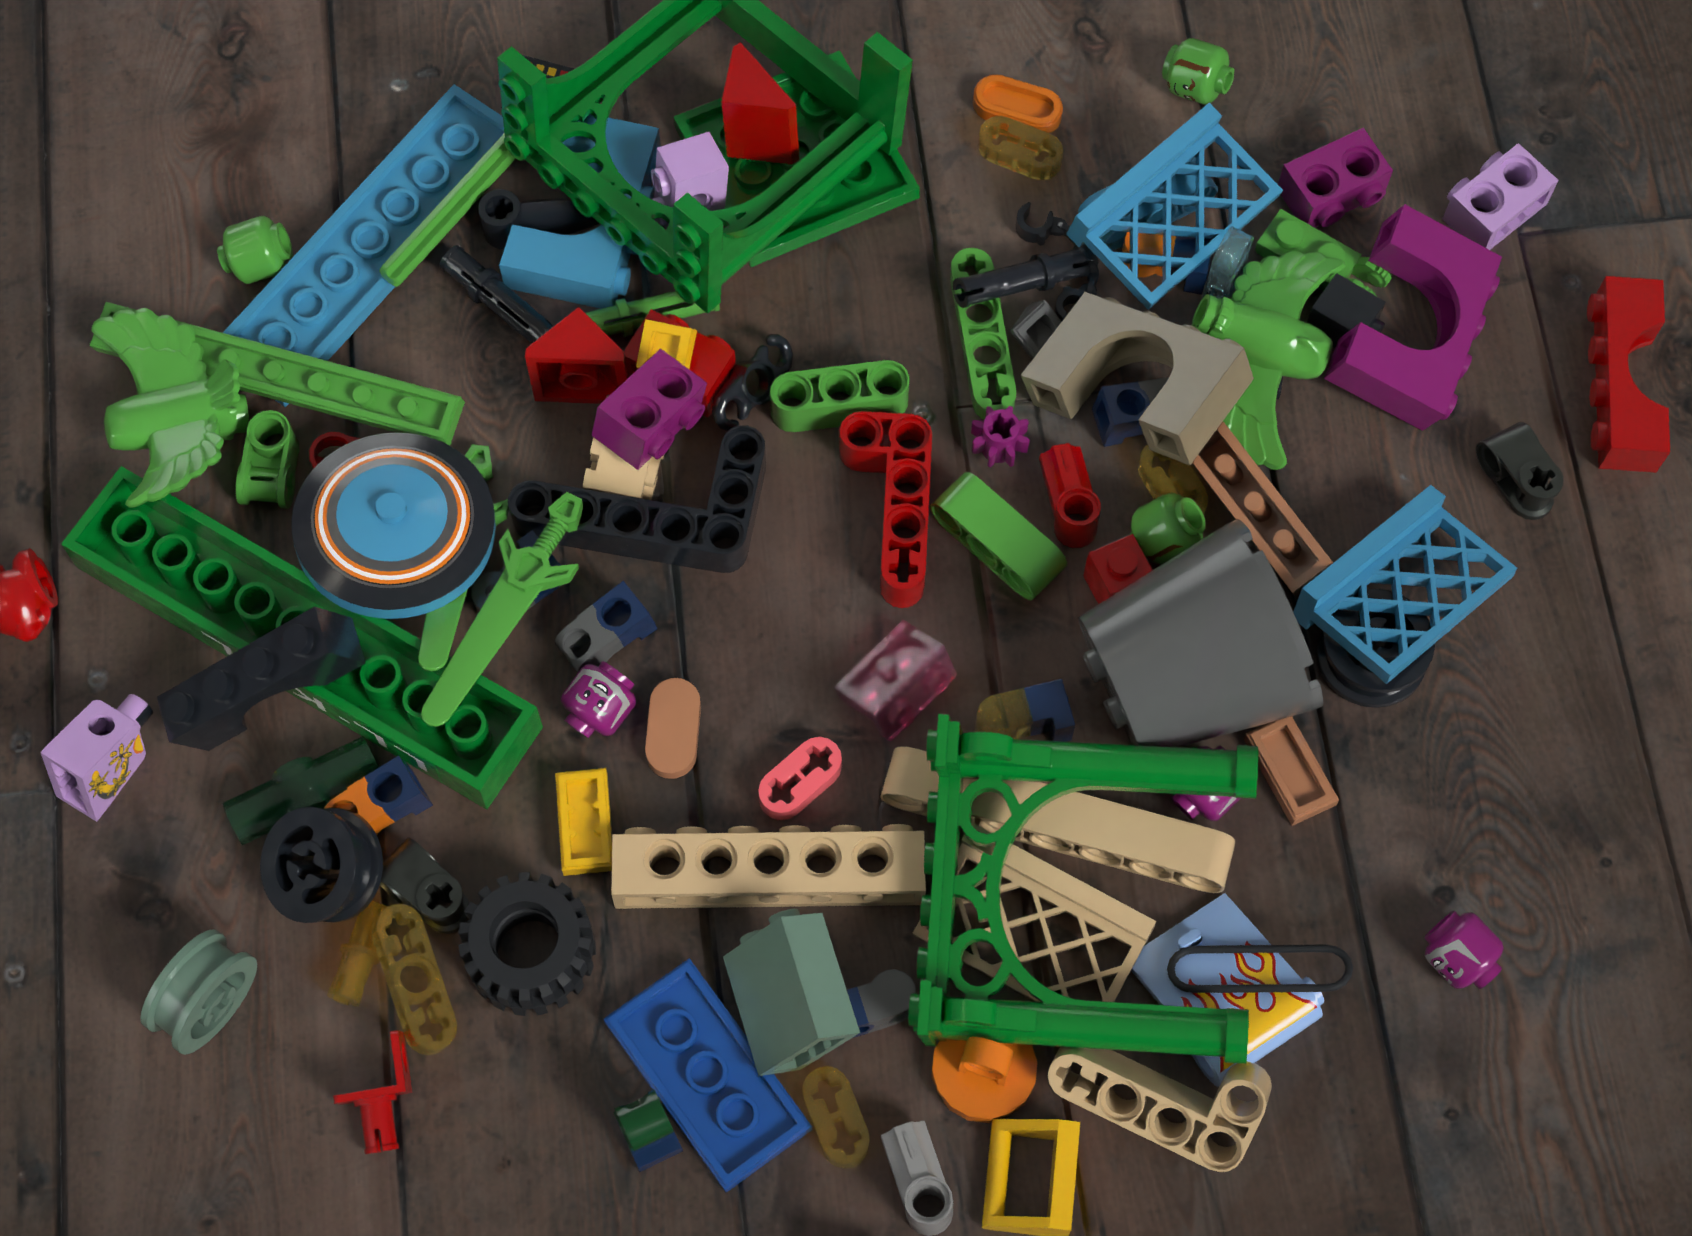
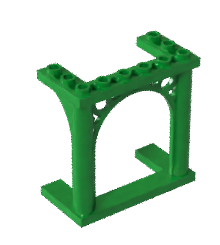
M663 0L595 56L566 74L546 78V74L512 46L498 56V85L501 92V114L505 134L504 143L508 151L520 161L526 160L532 165L549 187L553 189L559 188L570 197L573 205L585 217L592 216L603 225L615 243L620 246L626 245L635 252L647 270L655 275L661 274L673 284L677 294L689 304L695 303L708 314L721 303V285L879 148L890 155L902 145L913 60L880 33L876 32L864 42L859 81L759 0ZM713 16H716L842 117L845 122L769 188L749 201L726 209L709 211L687 192L673 204V207L666 206L641 194L618 172L612 162L606 143L608 118L615 102L628 86ZM588 115L595 117L596 122L594 124L584 123ZM581 136L591 139L595 142V146L586 152H572L563 142L568 138ZM597 163L603 170L598 173L588 164ZM624 194L630 195L631 198H627ZM654 219H664L667 223H669L667 229H664Z

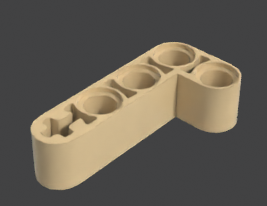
M1060 1047L1048 1071L1049 1084L1060 1097L1203 1167L1217 1172L1230 1171L1236 1168L1242 1161L1264 1116L1272 1088L1270 1077L1261 1066L1251 1062L1246 1064L1237 1063L1227 1071L1214 1099L1113 1050ZM1072 1062L1082 1066L1080 1074H1075L1070 1070ZM1099 1073L1105 1075L1101 1086L1095 1085ZM1113 1085H1128L1134 1090L1137 1098L1131 1100L1120 1098L1114 1092ZM1242 1085L1249 1087L1255 1091L1258 1099L1250 1102L1239 1100L1233 1094L1232 1088ZM1164 1108L1177 1109L1183 1113L1186 1121L1183 1123L1170 1122L1163 1116L1161 1110ZM1214 1132L1227 1133L1234 1139L1236 1144L1231 1147L1219 1146L1212 1140L1210 1134Z

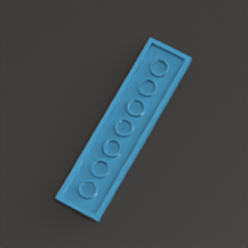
M454 84L223 333L328 361L395 288V286L388 283L381 276L379 270L382 265L504 134L502 115ZM275 400L284 407H286L289 404Z

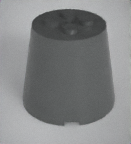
M1239 519L1222 526L1078 617L1082 634L1089 651L1084 652L1085 655H1082L1094 683L1102 680L1109 696L1103 704L1115 730L1123 727L1132 745L1182 747L1310 712L1323 706V695L1317 679L1309 682L1304 669L1314 663L1294 612L1264 552L1261 550L1252 554L1246 542L1253 540L1248 527Z

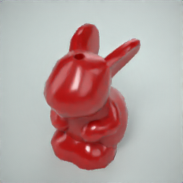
M31 548L18 552L13 559L11 570L6 571L4 566L0 564V633L25 642L32 641L48 625L52 608L58 605V596L53 579L45 563Z

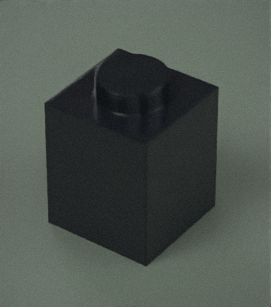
M1336 273L1313 305L1307 323L1322 330L1332 339V347L1336 348L1339 338L1360 322L1381 333L1385 323L1379 320L1386 302Z

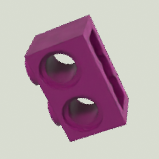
M1363 127L1284 164L1278 185L1283 189V192L1280 194L1295 217L1313 227L1319 225L1328 227L1339 221L1350 210L1359 206L1368 208L1379 202L1386 194V188L1393 169ZM1350 172H1357L1363 176H1356ZM1310 190L1319 191L1324 195H1316L1312 193Z
M660 348L597 407L592 436L639 470L652 457L656 460L661 458L672 445L675 435L683 427L689 430L699 421L705 411V405L702 404L707 382Z

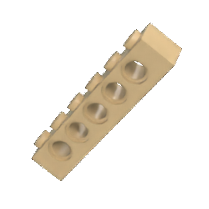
M904 824L887 825L882 828V831H861L859 826L838 825L832 827L831 832H810L808 827L791 825L780 828L779 832L759 833L757 828L751 826L732 827L728 829V833H707V830L701 827H682L676 830V834H656L654 829L646 827L629 828L625 830V834H613L611 895L615 909L921 905L922 895L926 893L924 831H913V827ZM823 855L832 859L835 865L826 873H816L808 868L807 863L811 858ZM867 855H877L886 862V866L879 872L870 873L863 870L858 862ZM765 856L777 857L783 863L781 869L772 874L760 872L755 865L758 860ZM671 857L680 864L675 872L669 875H660L652 870L654 863L661 858ZM713 857H724L731 862L730 868L718 875L708 873L703 868L705 863Z

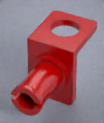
M400 1030L390 1031L397 1085L333 1096L334 1104L354 1103V1107H360L365 1155L399 1149L392 1101L397 1100L396 1095L412 1093L404 1032ZM379 1130L381 1135L382 1151L380 1145Z

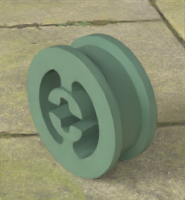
M207 930L199 934L171 959L154 982L142 1007L141 1024L151 1032L164 1030L172 1036V1047L179 1053L186 1055L195 1052L209 1042L226 1025L243 1002L256 975V958L247 952L237 954L227 948L226 937L217 930Z

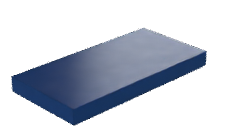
M690 958L603 1019L652 1090L655 1089L660 1102L725 1193L812 1130V1125L774 1074L758 1076L747 1036Z

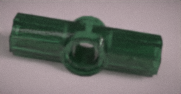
M364 736L316 759L301 757L289 761L272 774V780L227 800L222 805L232 828L243 846L263 835L269 834L280 818L295 809L303 807L325 808L330 800L347 790L348 786L379 767Z

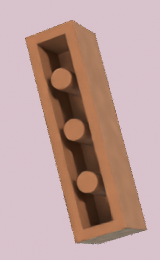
M1222 422L1192 463L1234 518L1241 520L1248 527L1254 544L1260 551L1264 552L1271 566L1298 599L1302 588L1333 564V561L1230 429Z

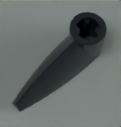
M496 189L485 194L479 202L478 208L485 239L492 247L497 249H505L512 224L561 235H568L600 224L592 216L585 217L575 208L571 199H535L520 202L514 193L505 189Z

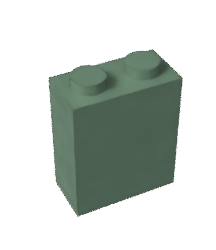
M798 909L778 912L769 917L770 924L768 926L743 935L740 938L741 944L723 956L758 1076L801 1070L860 1033L823 913L800 915Z

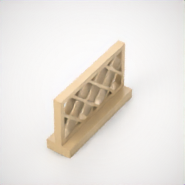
M971 822L977 831L985 834L991 833ZM964 835L962 844L959 847L957 875L966 859L978 865L982 853L992 855L995 846L988 848L977 846ZM1012 844L1002 873V878L1011 883L1001 885L1000 893L1022 888L1032 894L1037 910L1035 914L1007 921L1000 898L1002 922L1014 954L1021 964L1050 955L1059 984L1047 988L1054 992L1061 991L1062 996L1069 997L1068 988L1096 980L1102 1002H1115L1144 945L1148 941L1156 921ZM986 890L980 891L983 897L986 898ZM956 897L955 907L959 906L966 931L971 929L964 904L969 902ZM1039 898L1056 908L1043 911ZM1065 912L1076 917L1083 938L1053 946L1045 918ZM919 920L913 935L928 943L929 927L921 926ZM1040 920L1048 948L1018 957L1010 928ZM1085 923L1102 931V933L1089 936ZM990 927L984 928V930L991 932ZM959 936L953 938V943ZM1113 937L1131 947L1121 966L1100 972L1091 943ZM976 943L971 944L973 954L964 951L962 962L994 978L1002 962L991 965L980 959ZM1085 945L1094 974L1064 982L1056 953ZM1116 975L1106 993L1102 978ZM1010 976L1005 983V986L1035 1002H1041L1027 992L1013 976Z

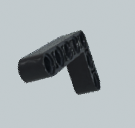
M739 425L731 428L724 435L707 510L541 481H524L517 484L508 496V507L514 528L521 537L532 530L539 537L550 521L548 507L566 492H569L582 499V513L592 517L587 522L579 524L577 531H566L557 545L719 573L734 572L744 565L749 552L766 472L765 440L756 428L748 425ZM740 451H749L755 454L748 460H739L733 457ZM731 494H739L746 498L739 504H729L723 500ZM532 505L543 507V510L534 516L521 514L526 507ZM625 522H635L640 525L632 532H622L617 529ZM673 530H683L688 533L684 539L679 541H672L665 537ZM721 538H730L737 542L728 549H720L713 545Z

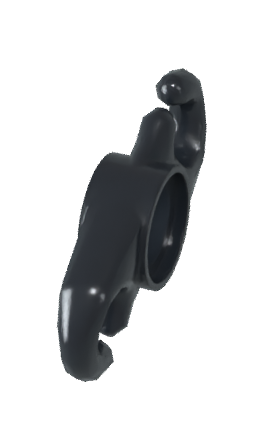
M769 334L765 339L767 345L779 348L780 356L776 365L769 361L768 347L761 345L749 361H741L732 368L729 378L713 398L711 412L714 422L719 428L728 432L731 428L740 425L739 421L729 420L726 417L725 409L730 400L736 404L737 418L740 420L748 418L751 409L757 404L761 405L770 401V388L773 381L781 374L789 372L792 367L793 352L791 345L781 335ZM751 370H754L759 377V388L753 396L746 387V379Z

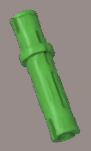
M676 291L631 302H626L625 298L615 300L614 306L586 312V314L608 336L622 333L623 337L634 335L633 330H637L651 309L663 308L684 303L685 301ZM695 303L656 311L664 316L672 314L681 319L706 313ZM718 304L712 311H720V304ZM642 313L641 315H638V316H634V317H630V318H624V319H620V320H617V321H613V322H609V323H605V324H604V322H605V321H608V320L617 319V318H623V317H627V316H630V315H633V314Z

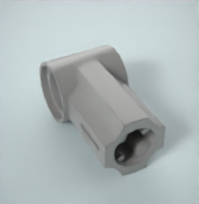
M911 1121L893 1127L890 1131L881 1135V1140L905 1208L906 1220L910 1227L918 1234L926 1236L938 1235L945 1231L952 1221L953 1197L952 1191L945 1181L925 1121ZM924 1195H933L942 1200L944 1208L934 1217H924L916 1212L914 1204Z

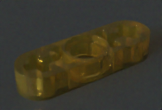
M394 904L384 909L373 923L372 939L407 1043L414 1051L420 1054L434 1055L444 1050L453 1041L457 1033V1021L420 914L408 905ZM392 918L396 919L398 925L407 924L410 929L403 937L406 952L411 951L413 948H417L419 952L408 954L397 962L394 961L393 956H397L402 951L397 935L388 936L385 931L392 923ZM407 966L421 968L428 978L426 990L420 993H412L406 990L400 980L402 969ZM431 996L434 998L435 1003H431L426 1008L429 1020L432 1024L441 1023L443 1030L436 1036V1042H433L430 1034L421 1035L419 1032V1028L425 1023L422 1006L414 1012L411 1011L409 1006L419 1005Z

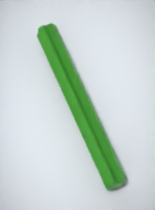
M505 134L493 144L382 265L379 272L388 283L395 287L400 286L516 159L505 146Z

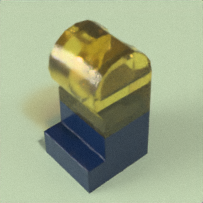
M1062 679L992 695L979 705L975 722V732L999 733L1008 735L1013 739L1049 732L1051 741L1065 742L1072 740L1075 729V721Z

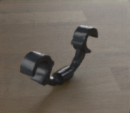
M1028 202L1022 205L1018 210L1015 225L1016 232L1026 242L1037 243L1042 246L1050 235L1067 236L1066 233L1070 226L1067 225L1064 219L1054 217L1052 211H1049L1043 226L1034 228L1025 223L1030 214L1031 203ZM1085 243L1081 247L1086 250L1090 260L1079 264L1080 266L1091 265L1090 274L1087 276L1088 283L1083 284L1079 289H1072L1070 286L1064 287L1063 292L1057 298L1055 313L1061 321L1068 314L1064 310L1066 305L1076 304L1084 292L1097 295L1095 285L1099 278L1097 266L1099 260Z

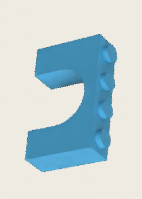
M588 115L584 123L592 125L596 122V119L593 115ZM608 118L606 143L612 162L618 172L633 188L646 197L653 199L654 187H651V170L656 168L657 147H661L659 128ZM581 136L571 137L563 142L572 152H586L595 146V142L591 139ZM597 163L588 164L598 173L603 170ZM624 194L627 198H631L630 195ZM512 224L499 266L503 283L511 290L601 309L614 306L618 295H626L631 277V268L627 267L630 255L637 254L628 246H620L615 243L603 225L583 234L561 235Z

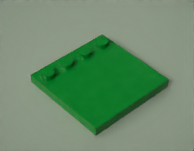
M840 50L828 55L855 77ZM784 72L772 78L796 104L800 161L840 127L845 120ZM721 97L676 115L673 119L675 129L681 140L706 132H710L729 166L726 209L758 196L799 161L791 165L727 157ZM879 148L748 262L750 268L919 199L920 187L898 149L888 155Z

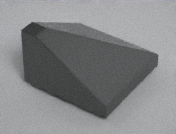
M1046 300L1032 302L1023 311L1010 329V332L1033 360L1062 321Z

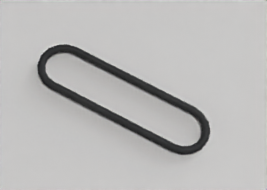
M1327 944L1189 946L1173 954L1169 960L1167 972L1170 981L1175 987L1191 993L1330 992L1338 990L1348 983L1352 977L1353 964L1351 958L1344 950ZM1328 952L1339 956L1345 965V972L1341 979L1329 984L1190 985L1180 981L1175 973V966L1180 958L1188 954Z

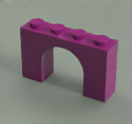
M1404 204L1382 223L1368 261L1409 282L1424 294L1430 302L1437 320L1435 344L1430 350L1413 349L1360 322L1339 338L1324 379L1422 431L1440 419H1447L1454 410L1458 400V396L1454 394L1458 380L1467 372L1472 361V355L1468 354L1471 343L1480 334L1486 321V316L1482 314L1485 304L1493 296L1499 285L1500 277L1496 276L1502 256Z

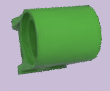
M273 410L262 411L249 421L242 462L238 467L236 477V499L240 505H248L250 501L278 503L280 508L285 509L291 507L295 491V472L300 450L299 442L291 425L280 412ZM274 434L283 435L278 443L270 446L263 445L269 436Z

